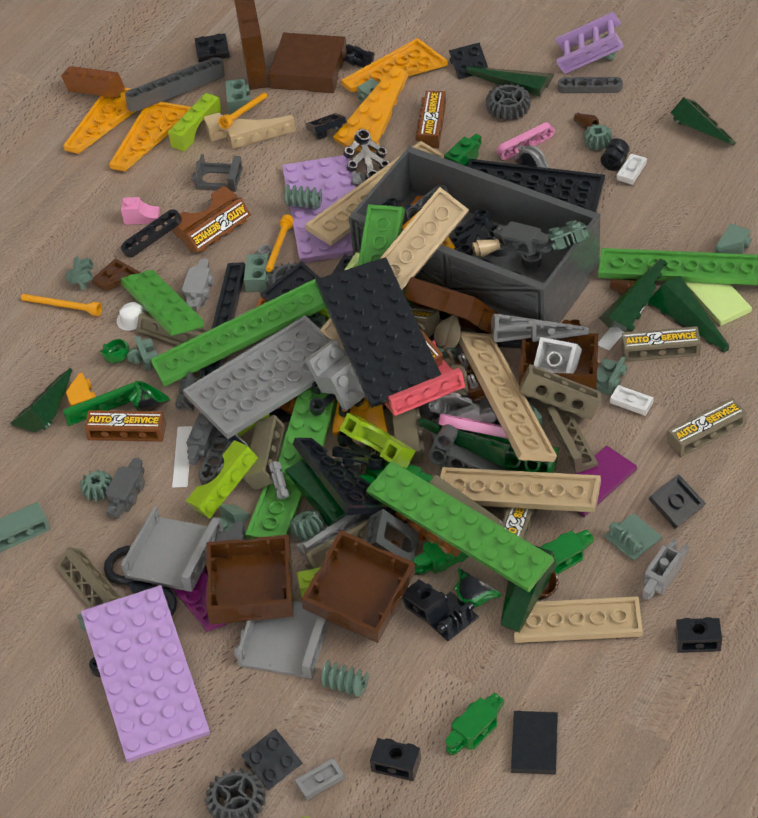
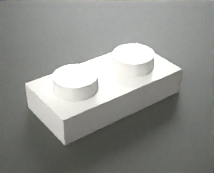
M630 154L618 172L617 180L633 185L647 164V158Z
M620 385L617 386L610 398L611 404L646 416L654 401V398Z

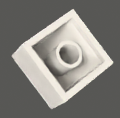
M540 337L533 366L551 373H574L578 367L582 349L574 343Z

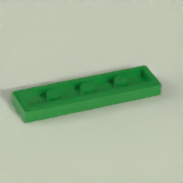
M132 382L64 409L63 414L68 427L86 420L89 410L109 411L132 402L128 396L134 391V383Z

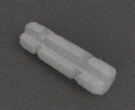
M274 461L269 464L270 472H273L271 476L274 487L277 489V498L283 500L289 497L288 490L285 489L286 483L283 472H280L282 470L281 464Z

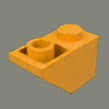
M83 372L77 375L66 391L70 407L96 397L94 391L90 392V389H92L89 378L85 379Z

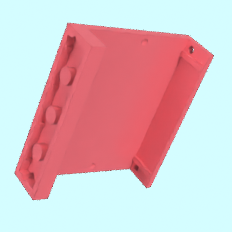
M442 360V365L438 367L442 375L388 396L389 402L385 403V405L396 416L465 388L462 371L459 368L452 370Z

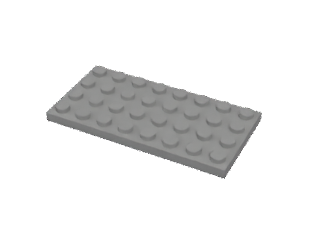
M303 316L183 389V394L229 439L312 387L315 379L305 360L331 340L323 335L309 318Z

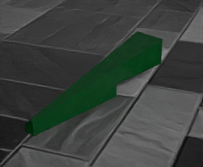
M466 67V73L504 86L505 83L507 85L513 84L514 86L519 84V87H524L528 93L539 97L554 77L552 73Z
M659 259L599 319L608 328L619 327L622 332H633L635 329L634 321L640 319V311L647 305L656 288L654 282L656 278H661V270L668 263L663 259Z
M680 276L664 282L649 299L648 305L650 307L658 308L661 314L664 316L666 314L674 319L675 323L683 328L697 326L699 335L705 338L707 343L710 345L713 343L718 346L723 353L729 351V344Z
M420 418L419 421L420 427L436 435L443 426ZM456 428L458 434L454 442L455 444L504 468L509 467L513 452L509 451V444L477 436V433Z

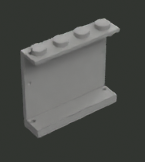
M154 506L151 513L147 515L145 524L139 529L137 538L131 543L126 557L122 559L121 568L125 578L192 592L206 566V542L216 541L219 533L223 531L221 519L213 517L208 526L160 517L158 507Z
M293 601L294 617L247 621L246 627H243L241 630L240 645L236 646L234 656L237 657L240 667L312 679L330 621L304 610L302 602Z

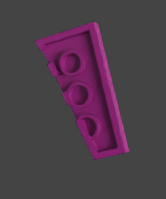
M203 570L192 592L172 588V590L205 631L208 632L224 626L226 623L210 625L207 614L208 578L205 570Z

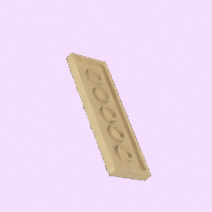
M639 597L536 602L520 633L514 631L515 643L642 637L643 629Z

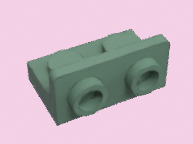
M622 356L619 362L606 358L603 359L597 370L596 390L612 396L617 386L621 383V377L625 376L628 365H625L626 357Z

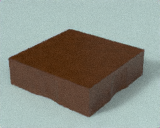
M234 0L249 89L269 87L254 0Z
M283 32L268 73L271 89L334 93L339 79V71L343 66L346 55V37Z
M410 277L404 293L406 300L417 307L439 310L440 319L445 320L455 315L459 319L460 326L485 334H491V318L493 314H499L475 297Z
M599 333L553 339L577 344L582 349L578 367L574 373L554 374L596 390ZM532 338L522 339L519 386L529 364L534 365L539 341L533 342Z
M340 530L326 554L322 567L314 575L302 597V607L304 610L378 643L415 575V563L392 552L378 549L367 541Z
M289 535L258 537L251 540L235 539L206 542V566L209 575L207 583V614L210 625L294 617L292 559Z

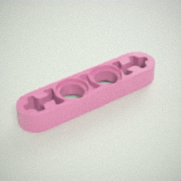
M545 122L502 143L497 148L496 154L502 160H508L519 153V146H536L550 139L555 133V128L550 123Z
M440 414L438 422L440 425L449 424L458 429L507 438L501 425Z

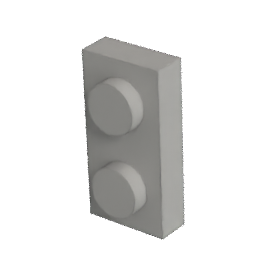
M332 758L295 779V783L308 801L344 780L345 775Z

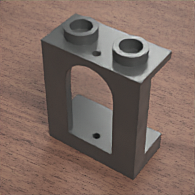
M201 154L199 161L196 162V172H193L192 181L195 183L196 190L217 191L225 186L232 192H236L243 170L241 156H234L232 164L205 162L204 154ZM208 173L228 174V184L208 183L203 181L202 178Z
M382 509L369 517L365 541L378 549L392 552L414 562L419 533ZM386 524L407 536L403 539L402 549L384 538Z

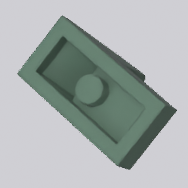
M235 504L219 506L221 515L218 518L221 519L223 531H230L231 526L235 522L241 521L244 523L250 517L248 512Z

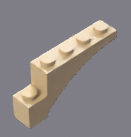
M220 113L204 117L205 128L211 142L227 137L232 149L296 131L293 115L261 120L237 118L228 129H222L219 126L218 119L223 116Z

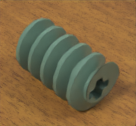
M287 184L284 200L286 205L290 207L292 205L294 207L300 205L301 208L307 207L311 209L313 207L318 210L322 202V189L317 193L316 187L310 192V187L308 186L304 191L303 186H300L299 190H297L296 185H293L292 190H290V185Z
M330 660L325 662L321 674L323 687H330L332 690L338 689L339 692L346 691L349 695L354 693L355 697L362 696L368 685V672L363 677L361 669L354 674V667H350L349 671L346 672V665H342L339 670L337 662L332 667Z

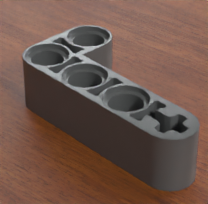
M449 424L441 427L429 453L430 460L441 467L505 470L504 467L454 444L458 432L454 426Z

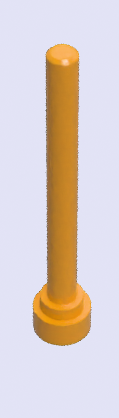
M263 92L232 114L221 116L218 119L219 126L222 129L231 127L235 119L268 97L267 93Z
M285 214L280 219L279 225L281 229L265 268L267 272L273 270L287 230L293 227L294 218L291 215Z
M29 294L21 295L22 301L83 310L90 313L91 316L99 317L102 312V304L100 302L93 301L92 303L84 304Z

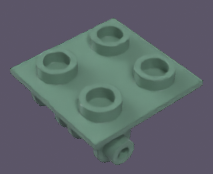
M572 220L567 222L566 226L562 228L554 227L549 229L547 234L549 239L554 241L551 243L553 250L567 247L566 243L570 246L567 235H570L573 244L586 240L589 234L587 229L583 230V228L587 226L580 221Z
M634 513L621 523L612 522L609 525L611 530L604 535L606 539L633 561L663 538Z

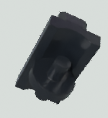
M348 44L346 45L344 60L352 66L357 65L364 68L374 61V53Z

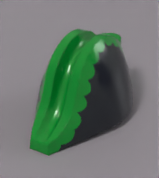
M135 381L134 391L128 396L138 411H150L170 401L166 394L143 381Z
M458 568L459 581L453 589L457 592L463 603L471 602L474 607H478L490 599L502 596L496 589Z

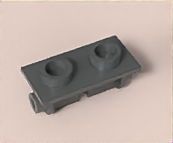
M188 372L187 377L180 381V395L177 396L175 403L178 410L188 407L193 412L194 405L183 394V389L198 381L191 372Z

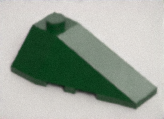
M683 97L670 112L674 116L673 120L679 125L684 124L726 143L736 144L725 130L720 127L717 128L719 124L710 118V114L694 100Z
M69 368L60 374L45 388V391L33 400V403L24 408L10 422L11 425L35 433L40 429L46 430L52 424L51 420L57 414L73 370Z
M300 460L285 469V472L314 510L319 511L320 515H322L328 527L346 516L342 508L306 462Z
M538 546L536 547L554 558V562L531 591L527 592L509 580L507 583L500 625L519 633L557 566L553 551Z

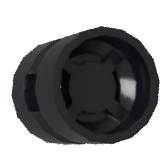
M619 138L610 140L600 158L601 164L608 170H619L630 151L629 145Z

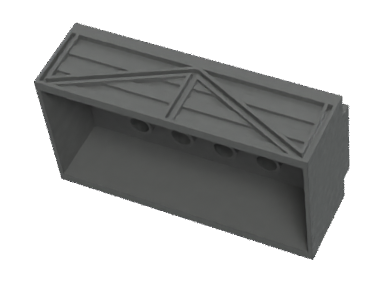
M411 146L405 150L349 216L353 256L356 252L360 253L368 204L382 205L387 199L396 198L397 200L404 201L405 206L410 205L417 196H425L438 185H445L450 195L469 209L467 215L457 226L472 220L474 212L479 209H486L491 214L490 221L494 225L507 226L513 221L541 228L542 233L545 234L549 233V229L554 227L562 228L566 226L567 222L572 220L584 223L587 227L583 228V230L587 229L589 234L586 240L573 244L570 235H567L570 246L566 243L567 247L563 249L553 250L552 248L548 253L537 251L531 256L505 250L504 243L500 239H498L500 250H496L481 258L475 257L474 254L470 256L459 252L457 248L451 249L441 245L414 277L475 297L501 315L560 323L589 284V275L599 262V213ZM483 225L481 229L490 236L488 228ZM454 230L448 236L450 239L457 237ZM468 238L461 241V245L466 244Z

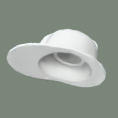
M136 302L125 304L119 310L120 315L117 318L118 327L126 331L137 329L139 314L147 311Z

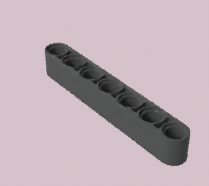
M219 57L211 58L126 91L127 110L134 112L224 77L223 59Z

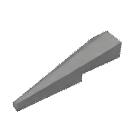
M493 314L491 318V335L494 343L532 338V341L536 342L540 341V337L557 339L587 335L589 333L588 327L501 314Z

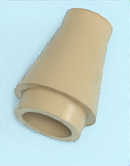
M476 240V242L472 243L473 254L475 257L481 258L496 250H500L499 240Z

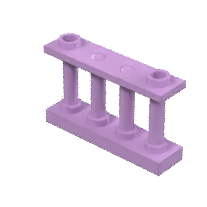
M614 11L555 38L559 47L564 51V56L557 59V64L564 74L624 48L623 42L617 33L614 32V28L621 25ZM608 31V36L600 39L599 35ZM593 38V43L585 46V41ZM578 45L579 49L570 53V48Z

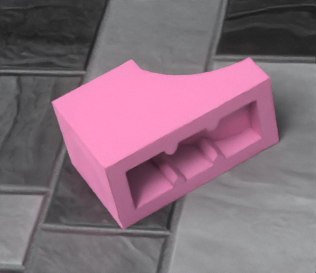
M127 197L122 200L121 212L124 225L150 224L160 217L159 206L148 205L141 201L140 197Z

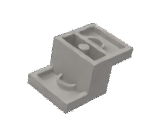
M332 339L305 360L321 393L335 394L342 410L347 411L365 397L348 356L344 355L337 340Z

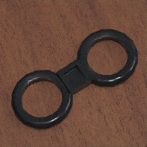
M130 546L116 549L105 560L104 572L106 577L113 583L127 585L132 594L157 587L151 583L125 578V576L118 575L112 570L116 560L127 555ZM162 586L172 616L176 611L177 600L175 594L170 589Z

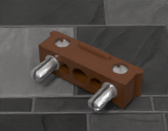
M464 354L459 355L460 361L456 363L466 370L468 391L473 403L487 398Z

